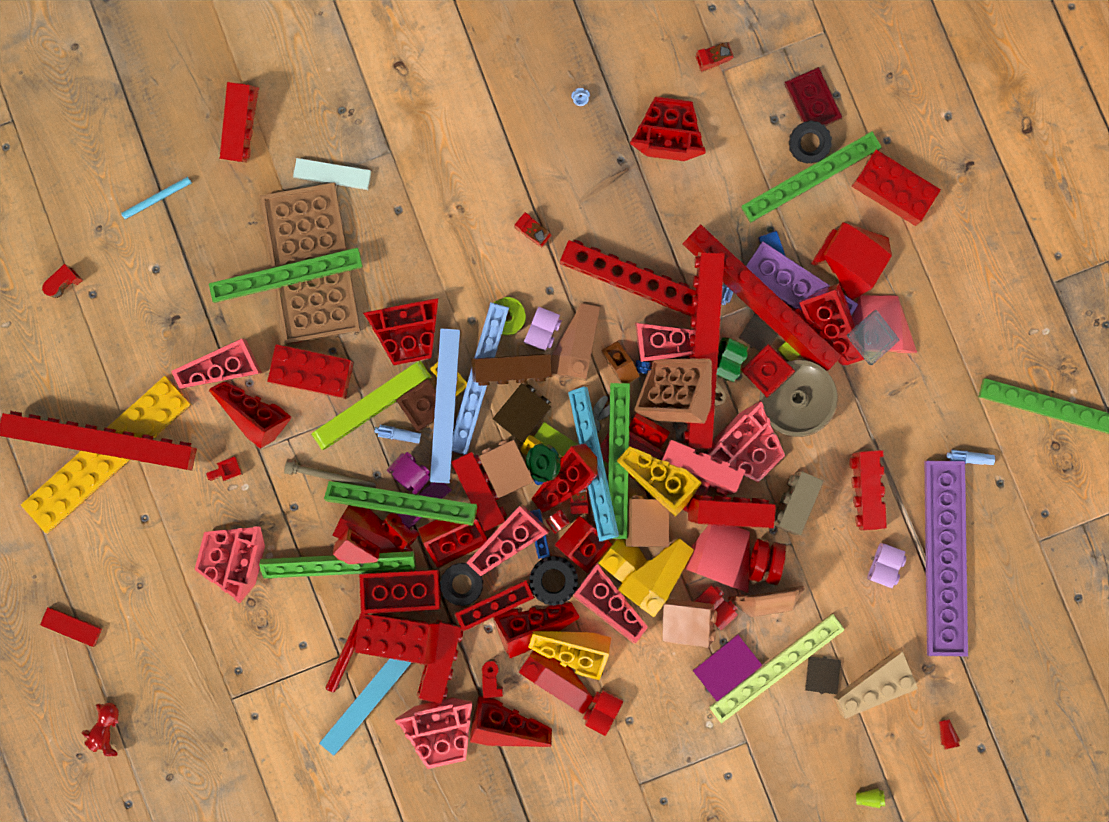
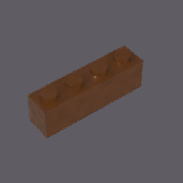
M551 354L471 359L472 380L478 383V386H488L490 382L497 381L498 385L509 384V380H516V383H527V379H535V382H544L546 378L552 377Z

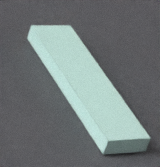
M296 158L293 177L327 184L335 182L339 186L368 190L371 170Z

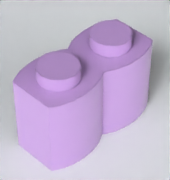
M538 306L524 343L546 351L547 348L551 349L555 339L552 337L554 330L558 331L562 320H559L560 315Z
M880 543L867 579L893 588L894 585H897L900 578L898 571L906 562L905 551Z

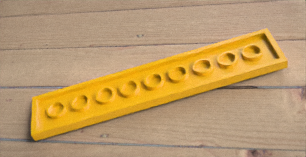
M164 376L107 428L116 429L117 434H123V431L135 433L134 437L141 438L142 434L154 436L155 438L183 413L191 403ZM80 451L27 498L21 506L45 533H49L123 467L129 459Z

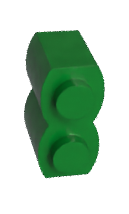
M723 337L718 347L717 377L734 382L740 376L741 363L747 358L748 346L731 338Z

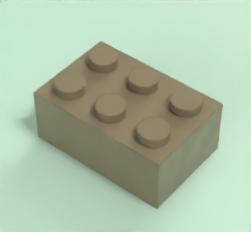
M797 472L791 475L787 483L790 487L787 493H783L780 500L782 506L779 511L776 510L774 526L791 534L801 535L823 480L804 472Z

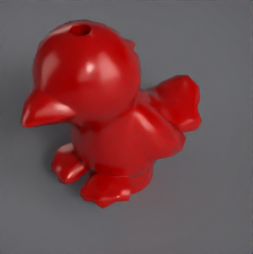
M113 703L95 704L98 720L91 730L82 731L81 734L87 738L84 744L93 752H97L98 749L102 750L105 757H116L118 752L110 744V726L116 727L119 709Z

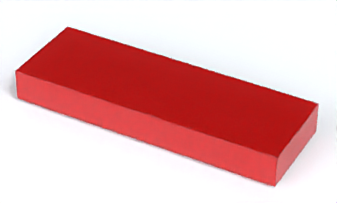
M47 607L40 626L91 647H95L103 629L52 607Z

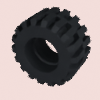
M549 556L535 564L530 573L529 585L533 595L539 601L547 605L556 606L570 600L578 586V576L574 566L568 560L560 556ZM550 569H558L565 576V585L557 592L546 590L542 583L544 573Z

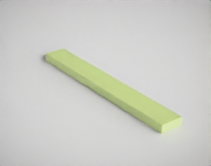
M834 614L829 615L747 677L719 701L714 702L709 708L720 723H723L845 629Z

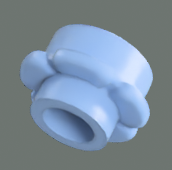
M577 88L576 91L572 92L571 98L576 105L583 106L588 103V97L590 96L588 90Z

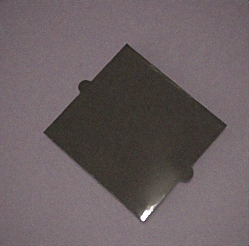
M754 313L739 339L749 344L750 348L754 347L761 351L768 344L771 346L778 334Z
M823 656V658L808 657L805 690L819 692L821 695L823 693L838 695L841 660L828 659L826 656Z

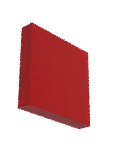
M769 344L741 369V372L767 398L796 372Z

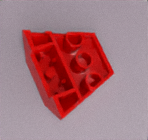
M654 97L630 144L645 156L687 161L706 154L693 102Z
M842 222L823 256L832 272L838 277L840 286L847 294L846 297L854 300L874 287L891 259L892 252L889 237Z
M439 298L363 313L393 365L430 359L432 357Z

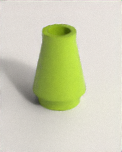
M877 788L856 793V804L875 808L885 806L884 790Z

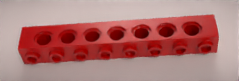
M575 239L573 241L568 240L560 259V265L690 317L694 315L695 307H692V304H686L683 300L684 296L692 297L696 294V291L690 289L688 284L683 282L675 283L672 281V278L666 275H661L660 277L655 275L651 269H640L636 267L637 264L631 261L623 262L618 260L619 257L610 253L605 255L596 247L591 246V248L583 246L584 243ZM581 253L586 254L588 257L584 262L577 259V256ZM601 260L605 263V267L599 269L595 266V262ZM619 267L622 269L623 274L616 276L612 270ZM636 274L641 280L638 283H633L630 280V276ZM654 281L658 284V288L651 290L648 287V283ZM671 288L675 290L676 295L669 297L666 295V290Z

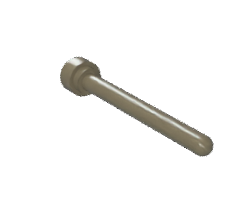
M287 459L284 473L289 475L297 474L298 472L340 483L376 488L374 482L301 466L293 459Z

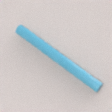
M189 177L178 181L122 212L123 218L127 219L191 184Z

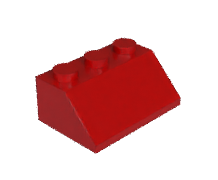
M475 515L473 525L435 520L418 528L422 542L437 568L481 548L488 540L477 515Z

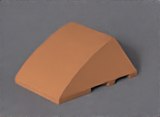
M804 586L768 593L728 597V600L750 617L785 613L793 610L805 588Z

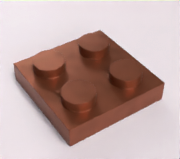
M428 379L396 400L417 432L434 422L436 390Z

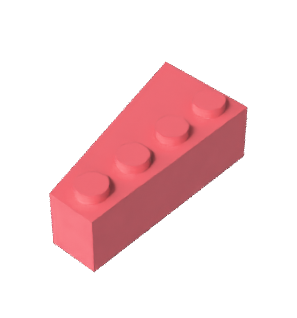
M635 322L639 360L641 362L683 357L692 354L689 338L690 335H693V329Z
M240 339L171 371L180 389L262 374L246 339Z
M673 440L668 443L661 459L662 461L664 460L671 465L686 469L701 482V486L706 488L711 486L717 489L716 492L723 496L731 495L737 491L746 470L739 468L738 471L731 469L732 467L729 463L724 461L714 462L712 456L705 453L697 455L695 454V449Z
M522 504L470 558L467 564L482 576L549 533L550 530Z
M597 563L578 587L573 597L633 644L637 643L648 627Z

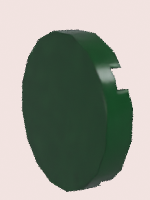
M545 443L537 444L528 451L526 466L530 470V475L538 482H548L555 479L559 474L561 468L560 457L551 445Z

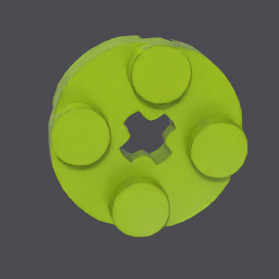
M504 297L493 302L509 307L508 312H510L512 317L511 320L505 321L502 335H515L523 328L526 314L518 300L512 297Z

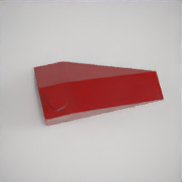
M839 283L821 289L799 302L806 320L841 355L840 359L845 365L865 359L846 298Z
M225 381L209 389V392L243 434L260 449L273 442L291 420V416L279 406L273 403L271 405L266 404L258 396L253 398L245 394L244 390Z
M348 505L340 517L332 536L339 539L349 528L380 547V553L400 552L383 534L380 528L383 521L371 509ZM409 546L402 552H412L413 549Z
M532 650L519 669L518 673L581 714H584L592 702L593 696L572 668L568 665L566 667L560 665V661L553 657L547 658Z

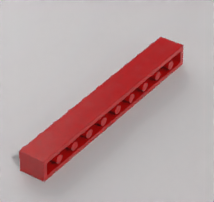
M700 224L682 243L694 256H698V252L724 253L723 283L806 361L813 362L828 371L839 360L841 355L704 226Z
M698 252V256L694 258V268H697V276L693 277V288H696V294L692 296V307H695L694 315H691L690 322L691 327H693V335H690L689 338L692 354H689L688 359H710L712 361L711 407L705 423L685 422L687 424V431H684L683 441L690 448L712 449L724 253Z
M10 411V414L2 413L0 436L193 471L197 448L191 447L192 443L180 441L178 445L173 444L172 439L161 438L160 441L153 440L154 436L144 434L139 438L134 437L135 433L123 431V434H117L116 429L105 427L104 431H100L94 425L85 424V428L78 427L79 423L72 421L61 424L59 423L60 419L48 417L47 421L40 420L41 416L29 414V417H22V413Z

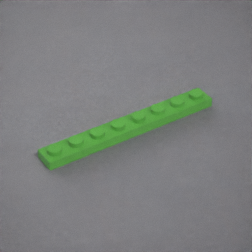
M870 132L741 206V209L749 222L752 223L868 157L876 149L880 150L882 146L874 133Z
M354 248L209 283L212 302L217 303L363 268L359 248Z
M984 378L982 380L979 398L1109 434V413L990 379Z
M610 383L608 486L619 537L612 539H627L628 472L617 462V459L629 448L630 384Z
M329 481L324 500L327 502L467 525L474 524L477 511L476 504Z
M414 551L379 553V560L377 562L347 564L344 561L338 560L334 555L260 559L259 563L263 578L416 571Z

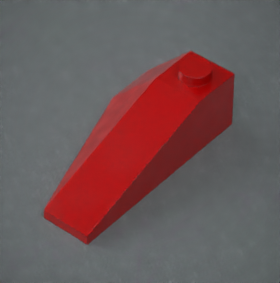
M586 444L571 446L560 460L561 468L556 478L544 482L531 498L542 513L587 488L597 476V457Z
M572 603L558 604L556 606L549 605L545 609L537 610L536 607L529 608V611L518 612V609L510 610L493 617L502 645L509 658L531 650L529 644L533 631L559 632L580 618Z
M478 697L471 723L470 742L487 746L551 747L552 728L533 718L527 719L519 714V711L515 709L512 711L502 706L503 703L498 700Z

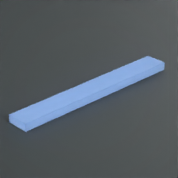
M490 302L474 358L495 357L509 307ZM472 368L453 430L452 451L464 455L468 453L487 387L478 386V383L473 382Z
M456 329L440 330L430 482L450 483L460 330Z

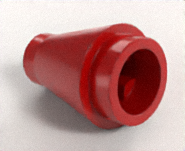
M950 719L939 721L941 745L944 746V749L959 747V741L961 740Z

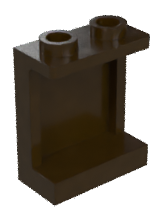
M521 383L493 417L496 423L522 444L544 416L552 409L549 405L551 402L543 395L538 397L535 394L536 390L528 383L526 385Z

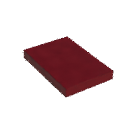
M819 67L784 82L802 123L814 121L827 126L843 118Z

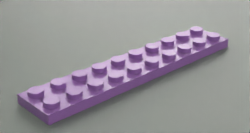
M924 461L927 655L968 656L965 461Z

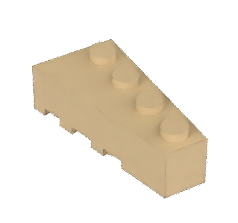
M896 650L892 655L882 660L876 667L866 672L860 679L850 684L833 698L841 716L846 719L914 691L918 687L903 652Z

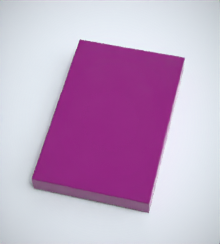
M737 634L692 671L713 698L719 701L759 669L762 664Z

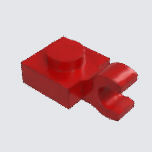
M236 456L218 462V469L206 473L210 481L222 477L223 481H227L243 475Z

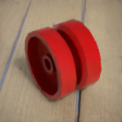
M757 538L750 560L749 580L760 582L765 575L767 584L777 586L784 568L786 545L774 542L770 547L768 540Z

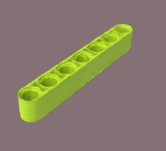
M418 361L328 421L311 435L321 450H325L391 406L398 398L426 379L429 380L432 376L422 361Z

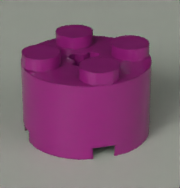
M409 452L401 453L386 471L389 474L393 472V478L409 492L413 489L412 494L416 495L430 480V471L422 464L418 466L415 463V458Z

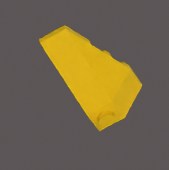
M533 631L529 648L547 658H555L564 667L570 666L575 669V673L581 676L600 680L609 656L611 637L593 632Z

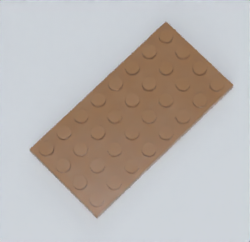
M335 182L260 196L272 268L347 250ZM351 271L275 288L284 344L361 331Z

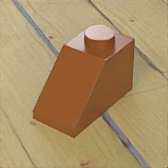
M618 341L601 350L621 383L628 384L640 377L632 359Z

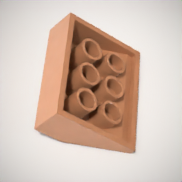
M710 359L652 360L651 370L648 371L634 411L651 421L705 423L711 407L712 361Z

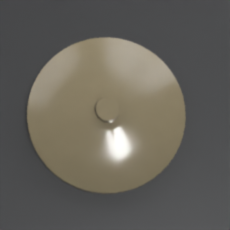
M805 360L789 361L787 363L796 372L768 398L760 391L759 401L762 402L763 409L771 422L770 424L776 431L791 437L810 436L822 430L833 418L838 404L837 388L829 373L821 366Z

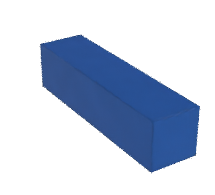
M540 509L530 511L543 523ZM546 535L535 541L538 559L550 556Z

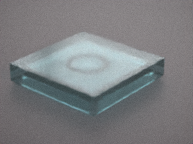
M877 310L870 313L846 335L869 365H873L900 340Z

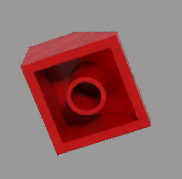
M581 516L576 519L555 544L559 550L586 573L593 568L612 545L608 540L599 541L597 530Z

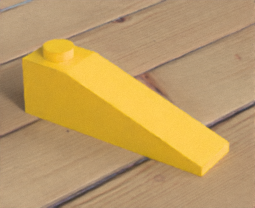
M629 447L617 459V462L674 516H677L690 502L701 484L686 469L671 465L667 461L659 460L632 447Z
M678 538L669 547L660 551L659 555L645 562V565L637 571L631 572L618 590L651 616L655 617L669 597L694 549Z
M617 539L598 563L623 583L631 572L637 571L645 565L644 563L647 560L639 547H626V539Z

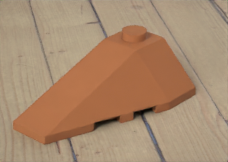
M581 303L552 354V375L586 381L600 311L599 306Z

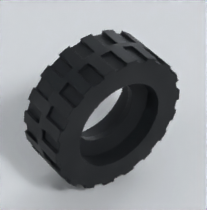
M807 121L797 125L792 130L788 141L789 151L792 153V156L797 161L806 164L817 163L829 154L830 147H832L830 131L826 129L824 124L822 125L820 122ZM807 133H814L819 138V146L813 152H807L801 147V139Z
M457 563L450 566L441 577V592L444 598L454 605L466 606L479 598L483 591L484 582L482 576L467 563ZM466 575L470 578L472 585L467 593L459 594L453 589L452 583L456 576Z

